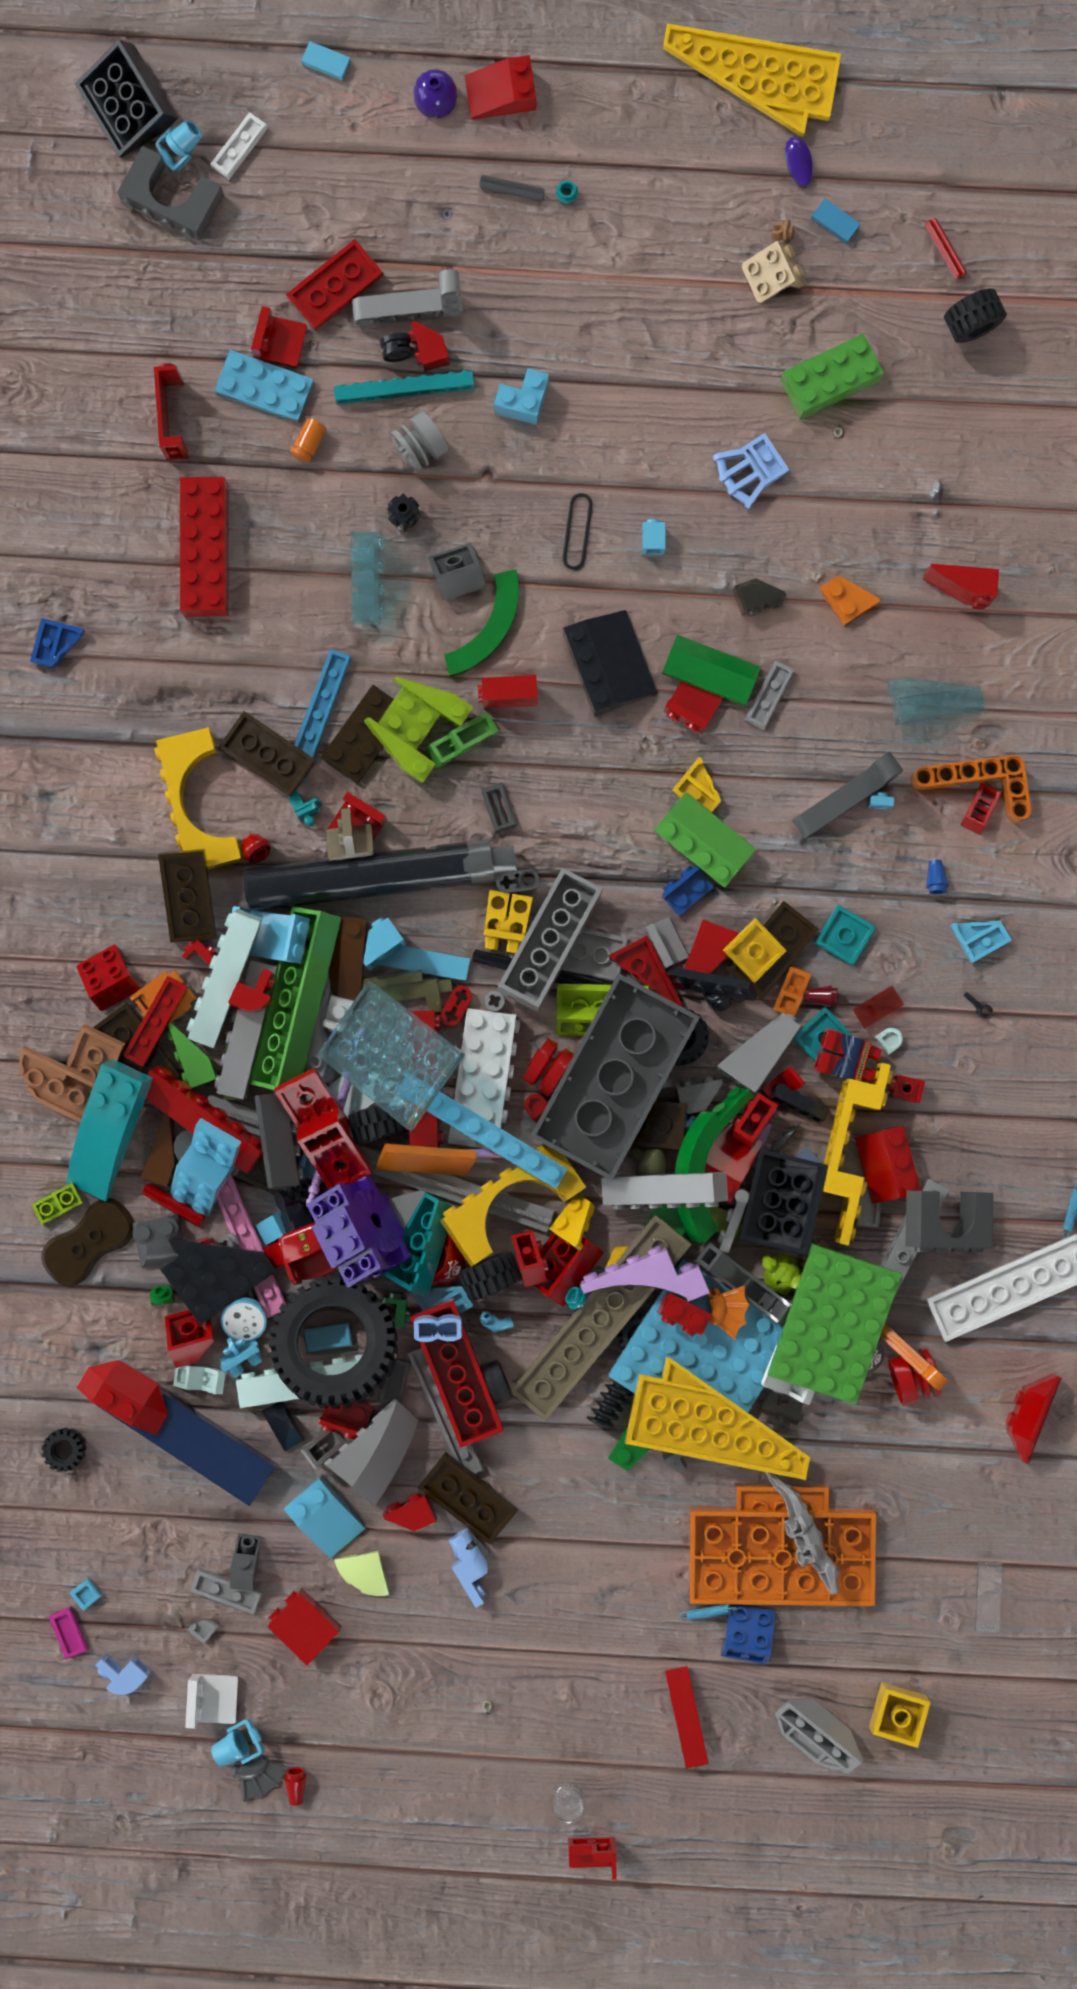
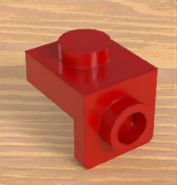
M199 940L190 942L183 949L185 952L182 954L184 959L189 960L198 953L209 966L213 956H218V953L210 945L206 947Z

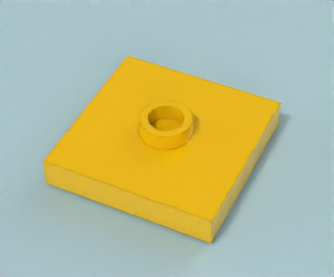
M754 918L723 951L755 983L786 952V949Z

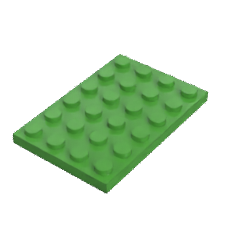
M812 1243L767 1373L768 1376L857 1404L900 1282L901 1272Z

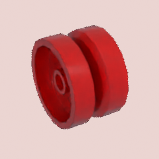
M547 1038L541 1049L536 1051L528 1064V1070L522 1078L523 1081L532 1086L536 1084L542 1075L544 1079L539 1086V1091L547 1096H550L574 1056V1053L565 1048L556 1059L553 1058L558 1049V1043L550 1038Z

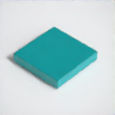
M837 904L814 944L849 965L854 966L875 931L876 926Z
M826 1006L792 1038L814 1062H816L818 1051H824L837 1056L841 1055L819 1048L825 1028L853 1036Z

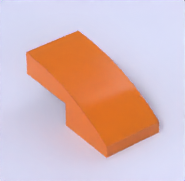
M790 965L773 1010L785 1015L789 1013L795 1017L811 973Z

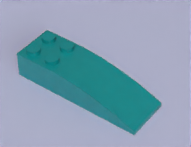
M114 1059L101 1064L79 1126L66 1183H73L74 1187L105 1202L108 1200L153 1081L152 1077Z

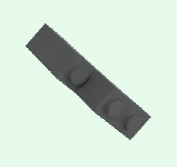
M709 1242L696 1262L732 1289L745 1286L746 1300L783 1327L791 1304Z

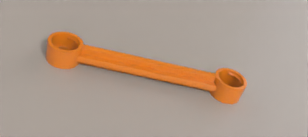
M886 1323L884 1324L880 1337L928 1383L939 1391L948 1380Z

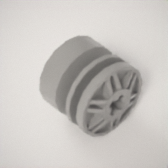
M424 411L419 412L410 419L412 431L402 424L399 426L402 435L397 430L390 432L397 452L404 462L416 473L422 470L418 459L424 466L429 465L427 453L434 459H438L448 452L447 444L441 433Z

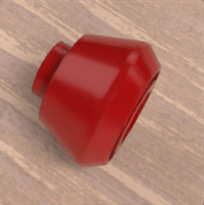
M259 834L247 835L241 845L245 861L258 863L264 860L271 851V842Z

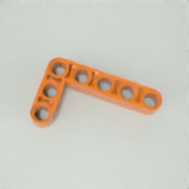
M1018 755L924 766L916 770L911 777V784L917 790L1001 780L1007 818L1013 823H1019L1029 817L1031 813L1025 763ZM1008 762L1015 763L1017 766L1016 772L1008 769ZM986 765H991L994 768V775L987 774L985 771ZM963 768H969L972 771L971 778L963 775ZM942 770L949 773V781L941 778L940 772ZM918 774H925L928 782L926 784L919 782ZM1011 784L1019 786V794H1014L1011 791ZM1015 806H1019L1022 808V817H1019L1014 813Z

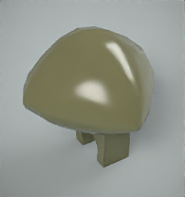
M638 1146L634 1149L632 1155L641 1161L636 1169L638 1175L664 1174L667 1167V1155L663 1148Z

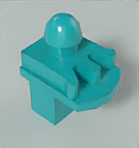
M296 790L291 798L288 796L290 803L300 822L304 821L307 826L311 827L315 824L313 816L320 814L319 808L322 802L319 798H314L304 803L299 792Z

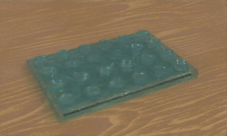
M368 980L317 1055L407 1130L413 1131L459 1065L465 1053L382 988Z

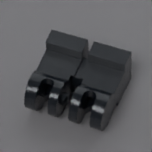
M312 1180L308 1181L306 1185L302 1183V1186L291 1187L287 1191L281 1190L275 1194V1201L282 1215L280 1217L286 1233L315 1222L306 1205V1199L309 1196L308 1188L312 1185ZM319 1186V1189H320L319 1195H316L315 1198H317V1197H319L320 1195H322L321 1186Z

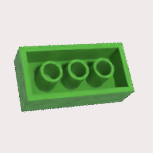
M863 333L783 371L780 381L801 420L879 383L884 372Z

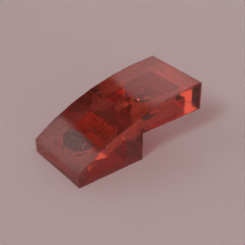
M893 985L852 1010L865 1029L903 1006L904 1003Z

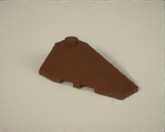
M341 917L334 952L329 966L330 981L334 996L354 1001L352 1011H360L368 920Z

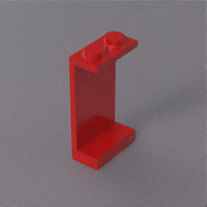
M162 363L160 366L154 367L159 447L166 460L189 459V450L182 436L170 437L166 386L184 385V381L176 365Z

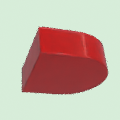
M531 1094L526 1098L524 1108L534 1121L543 1114L548 1102L540 1094Z

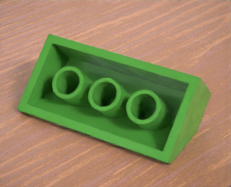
M685 792L654 830L724 888L756 850L753 845L688 792Z

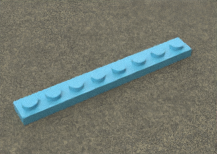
M410 1073L397 1093L554 1189L557 1188L567 1171V1168Z

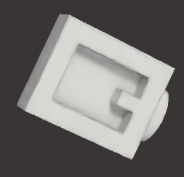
M332 995L322 1026L327 1027V1030L330 1032H344L348 1027L354 1001Z

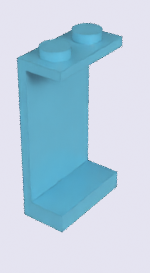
M233 906L232 914L236 909H240L263 918L249 956L301 964L309 929V918L296 914L290 916L251 911Z

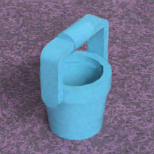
M185 120L175 129L173 127L168 128L156 141L155 145L160 152L159 154L162 155L165 164L172 171H180L192 158L190 154L202 138V132L195 123ZM165 142L181 157L176 165L167 149L163 146Z
M245 1719L227 1729V1736L214 1744L211 1749L213 1758L220 1767L237 1761H241L243 1765L264 1753V1746L261 1742L262 1738L257 1727H254L250 1719ZM246 1724L251 1740L258 1751L250 1757L247 1740L237 1729Z

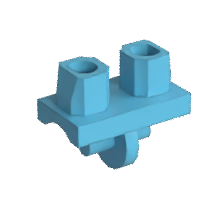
M232 1337L228 1338L227 1343L229 1346L223 1349L225 1355L220 1358V1368L224 1373L228 1371L236 1378L244 1372V1367L241 1365V1362L247 1359L252 1366L262 1362L257 1339L245 1343L243 1338L236 1342Z

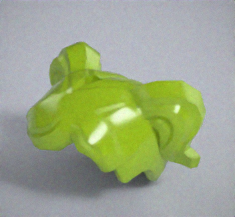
M765 1254L762 1263L765 1268L764 1282L771 1290L786 1295L790 1291L797 1289L803 1272L802 1267L796 1259L788 1254Z

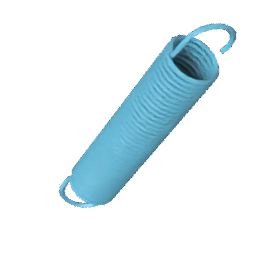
M1073 1189L1063 1226V1229L1069 1232H1073L1077 1215V1190Z
M721 1605L688 1610V1612H683L687 1613V1617L681 1618L695 1620L725 1616L730 1614V1609L735 1611L738 1608Z

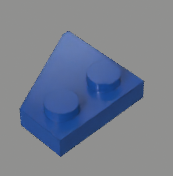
M42 618L30 662L55 668L85 634V630L80 627Z

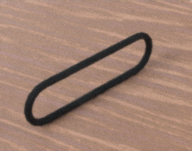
M584 493L574 495L570 501L563 550V563L569 569L580 568L585 560L592 501ZM577 497H585L589 502L582 558L578 565L571 566L566 561V552L573 503Z

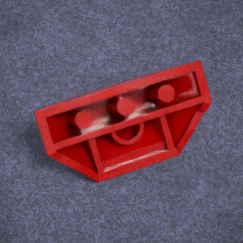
M121 1360L88 1367L76 1387L95 1405L127 1424L155 1435L168 1416L159 1383Z
M1050 1374L1023 1386L1021 1391L1018 1390L1014 1399V1403H1016L1013 1412L1008 1414L1006 1419V1425H1008L1006 1430L1018 1458L1026 1464L1030 1462L1062 1380L1061 1377L1055 1374Z

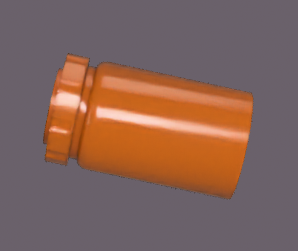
M307 418L290 453L298 460L310 463L311 457L315 454L327 428L320 422Z

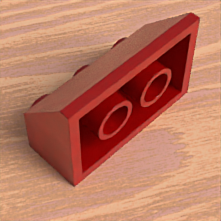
M903 1125L854 1137L872 1204L906 1197L907 1190L921 1191Z
M553 1233L543 1246L544 1254H540L541 1259L546 1258L549 1271L545 1272L547 1282L534 1286L562 1307L566 1304L565 1297L568 1291L573 1287H579L581 1281L584 1280L583 1277L591 1271L604 1253V1251L583 1235L581 1239L583 1247L579 1251Z

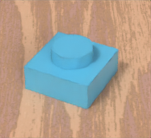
M877 792L875 796L872 795L868 799V808L890 810L894 806V797H888V793Z

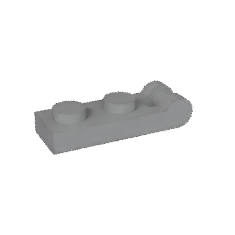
M739 1188L735 1193L737 1202L734 1210L729 1208L725 1222H728L726 1231L721 1230L717 1243L720 1244L719 1250L726 1253L730 1250L749 1199L748 1192L744 1188Z

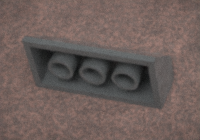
M276 1094L255 1096L268 1188L279 1190L302 1186L301 1180H305L303 1166L299 1167L298 1157H301L302 1154L299 1143L296 1144L295 1135H297L296 1124Z

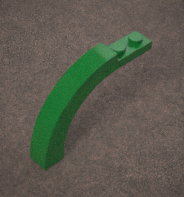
M736 1087L728 1093V1097L722 1103L714 1107L713 1112L702 1111L683 1139L676 1161L675 1174L705 1172L707 1157L715 1139L723 1128L754 1097L750 1089ZM681 1203V1207L677 1208L681 1223L691 1241L705 1244L719 1229L708 1207H705V1203H700V1207L686 1208V1203Z

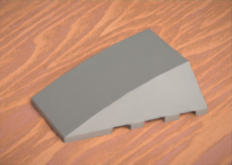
M396 1399L391 1401L372 1419V1425L367 1429L362 1428L357 1432L358 1437L350 1445L345 1443L339 1449L340 1454L333 1460L329 1458L324 1463L374 1506L399 1468L419 1422Z

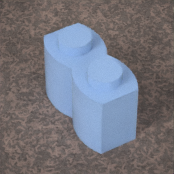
M449 1314L437 1318L431 1315H423L414 1320V1339L417 1341L431 1342L436 1339L455 1341L462 1338V1318L460 1316Z

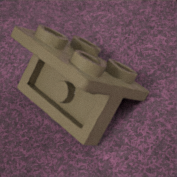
M350 808L341 809V819H337L338 828L326 830L328 860H343L374 855L371 824L353 826Z

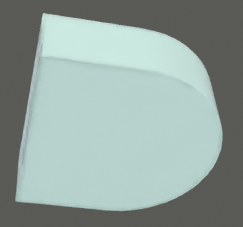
M887 1028L875 1036V1039L887 1055L897 1050L903 1042L901 1032L895 1028Z

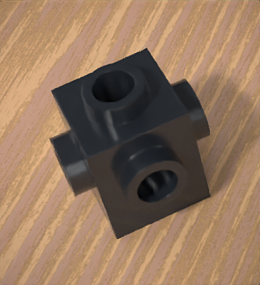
M403 493L400 497L395 496L389 502V507L387 508L388 520L396 528L400 527L405 532L419 521L420 512L418 507L420 505L413 497L410 496L408 498ZM404 507L407 509L405 512H401Z

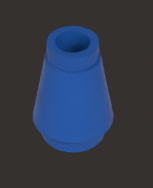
M931 860L928 866L926 888L929 889V894L946 893L949 883L942 860Z

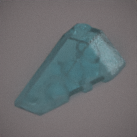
M912 677L887 682L895 726L984 710L980 687Z

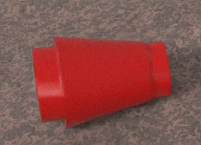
M300 1767L287 1769L284 1776L289 1804L293 1806L303 1803L307 1775L305 1770Z

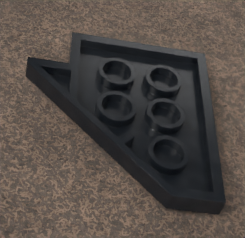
M170 1237L168 1241L178 1253V1256L160 1268L200 1325L276 1272V1269L263 1251Z

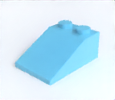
M323 1475L318 1477L284 1507L285 1512L294 1523L329 1558L333 1557L366 1529Z

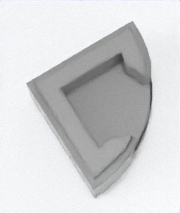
M200 1620L193 1623L187 1631L205 1645L220 1624L212 1620Z

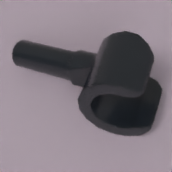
M968 992L963 995L974 1005L979 1017L987 1018L982 1013L985 1007L988 1011L993 1012L990 1005L981 1004Z

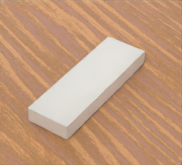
M249 112L211 162V168L230 180L266 132L268 125Z

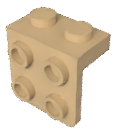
M777 240L742 264V269L757 302L764 303L789 286L800 288L806 284L803 279L804 271L794 259L795 252L790 244Z

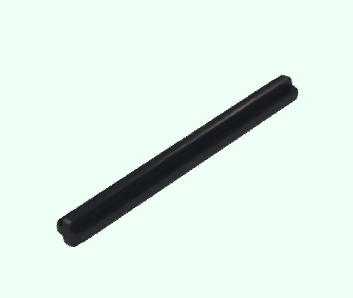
M475 949L472 955L473 962L507 970L513 959ZM560 971L555 980L556 983L604 985V981L565 971Z

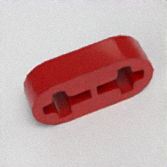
M458 986L452 991L441 1013V1020L445 1025L453 1027L460 1023L472 1000L470 989L465 986ZM465 990L468 997L467 1001L462 1000L459 1006L456 1005L458 1000L456 993H461ZM454 1007L458 1008L455 1012V1016L458 1017L457 1020H452L450 1023L447 1022L448 1018L445 1016V1013H451Z

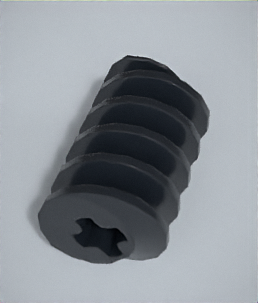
M612 1378L610 1380L613 1384L605 1383L604 1385L608 1389V1393L600 1392L604 1400L595 1401L599 1409L591 1408L595 1416L586 1417L589 1421L603 1429H614L615 1425L611 1420H619V1416L615 1412H623L624 1409L620 1404L628 1403L624 1395L632 1396L633 1394L629 1389Z

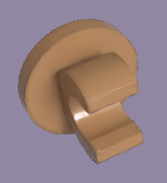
M785 220L784 224H774L775 231H772V240L780 241L783 239L784 243L788 244L790 239L794 238V225H791L790 220Z

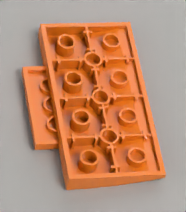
M736 1485V1508L690 1507L689 1602L690 1604L875 1606L876 1513L873 1509H829L828 1486L791 1485V1488L796 1493H799L801 1500L807 1505V1511L812 1515L817 1529L822 1533L823 1548L827 1552V1556L840 1569V1574L837 1578L839 1592L831 1594L819 1577L818 1571L811 1563L804 1567L798 1563L795 1552L797 1546L794 1539L790 1538L786 1533L784 1521L788 1520L789 1516L786 1503L773 1485Z

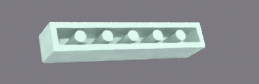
M236 909L233 914L229 913L225 922L228 930L226 935L221 934L217 947L221 949L218 956H213L209 966L213 971L210 977L206 976L202 985V989L205 990L203 998L198 997L194 1010L198 1012L195 1019H190L186 1031L190 1032L188 1039L211 1048L215 1047L231 1006L228 1004V1001L236 983L240 981L263 918L240 909Z
M363 1354L355 1355V1359L347 1361L346 1357L334 1358L332 1363L323 1364V1361L310 1362L309 1368L324 1375L340 1374L355 1366ZM274 1368L264 1370V1374L255 1375V1372L241 1374L242 1378L236 1380L240 1408L299 1399L282 1382Z

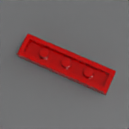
M170 976L166 977L124 1052V1057L145 1067L188 990V986Z

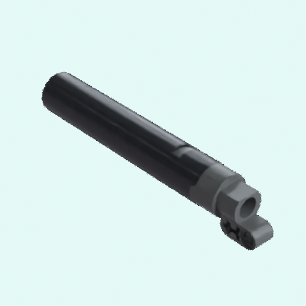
M490 839L436 845L428 849L420 847L379 852L366 857L329 861L328 859L247 868L243 873L245 898L251 911L431 890L433 887L448 888L496 882L497 888L500 891L509 893L532 890L539 883L538 873L534 869H516L513 845L491 848ZM526 873H532L535 876L533 884L526 885L522 881ZM514 874H519L520 886L516 887V882L509 883V887L500 884V881L504 879L503 876H508V879L512 880L516 879Z

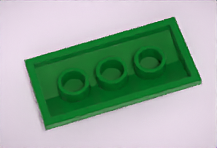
M677 634L662 674L746 706L761 667Z

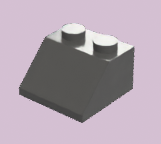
M471 543L428 557L443 601L456 599L460 595L477 592L481 588L486 587L479 561Z

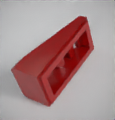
M981 782L960 825L977 834H981L1002 792ZM981 793H984V794H986V795L992 797L993 800H990V799H988V798L982 796ZM979 801V802H981V803H983V804H986V805L989 806V808H987V807H985V806H983V805H981V804H979V803H977V802ZM975 809V810H977V811H979V812L985 814V816H982V815H980V814L974 812L973 810Z

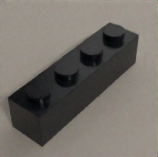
M784 1084L775 1086L770 1097L771 1101L819 1124L826 1120L829 1107L825 1106L824 1103L816 1102L813 1098L804 1096L797 1090H791Z

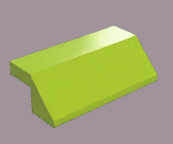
M558 984L556 1035L584 1036L611 985Z

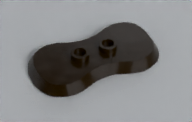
M108 1198L106 1202L100 1199L92 1203L77 1226L68 1232L51 1238L44 1246L41 1260L47 1273L63 1286H74L83 1282L90 1274L95 1263L102 1256L124 1247L133 1237L132 1223H134L130 1212L124 1205L113 1198Z

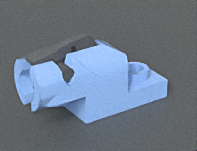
M466 1528L451 1537L448 1542L452 1547L455 1558H459V1560L452 1564V1569L475 1608L484 1603L483 1596L486 1594L479 1582L475 1584L474 1581L488 1573V1561L486 1559L489 1551L473 1532Z

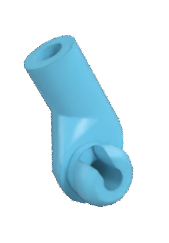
M488 1311L483 1312L480 1316L481 1324L494 1333L514 1327L511 1316L499 1319Z

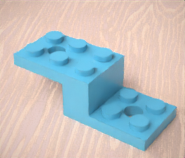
M200 1118L195 1126L191 1145L176 1166L170 1190L173 1198L178 1202L189 1204L199 1214L210 1216L214 1210L219 1190L233 1171L241 1141Z

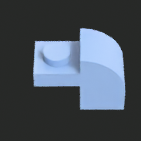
M107 1654L95 1665L98 1668V1673L104 1679L109 1678L111 1680L106 1689L118 1695H125L135 1691L152 1672L136 1655L123 1669Z

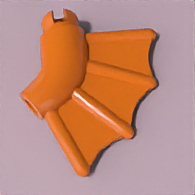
M741 1286L724 1293H720L717 1287L709 1289L710 1293L707 1294L712 1308V1316L709 1321L714 1325H719L735 1340L740 1327L747 1324L745 1312L750 1304L745 1298L746 1287Z

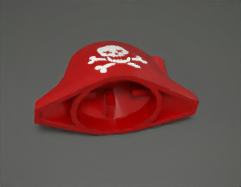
M447 1234L432 1286L439 1284L448 1287L451 1282L460 1278L458 1274L466 1266L463 1255L456 1248L449 1234Z

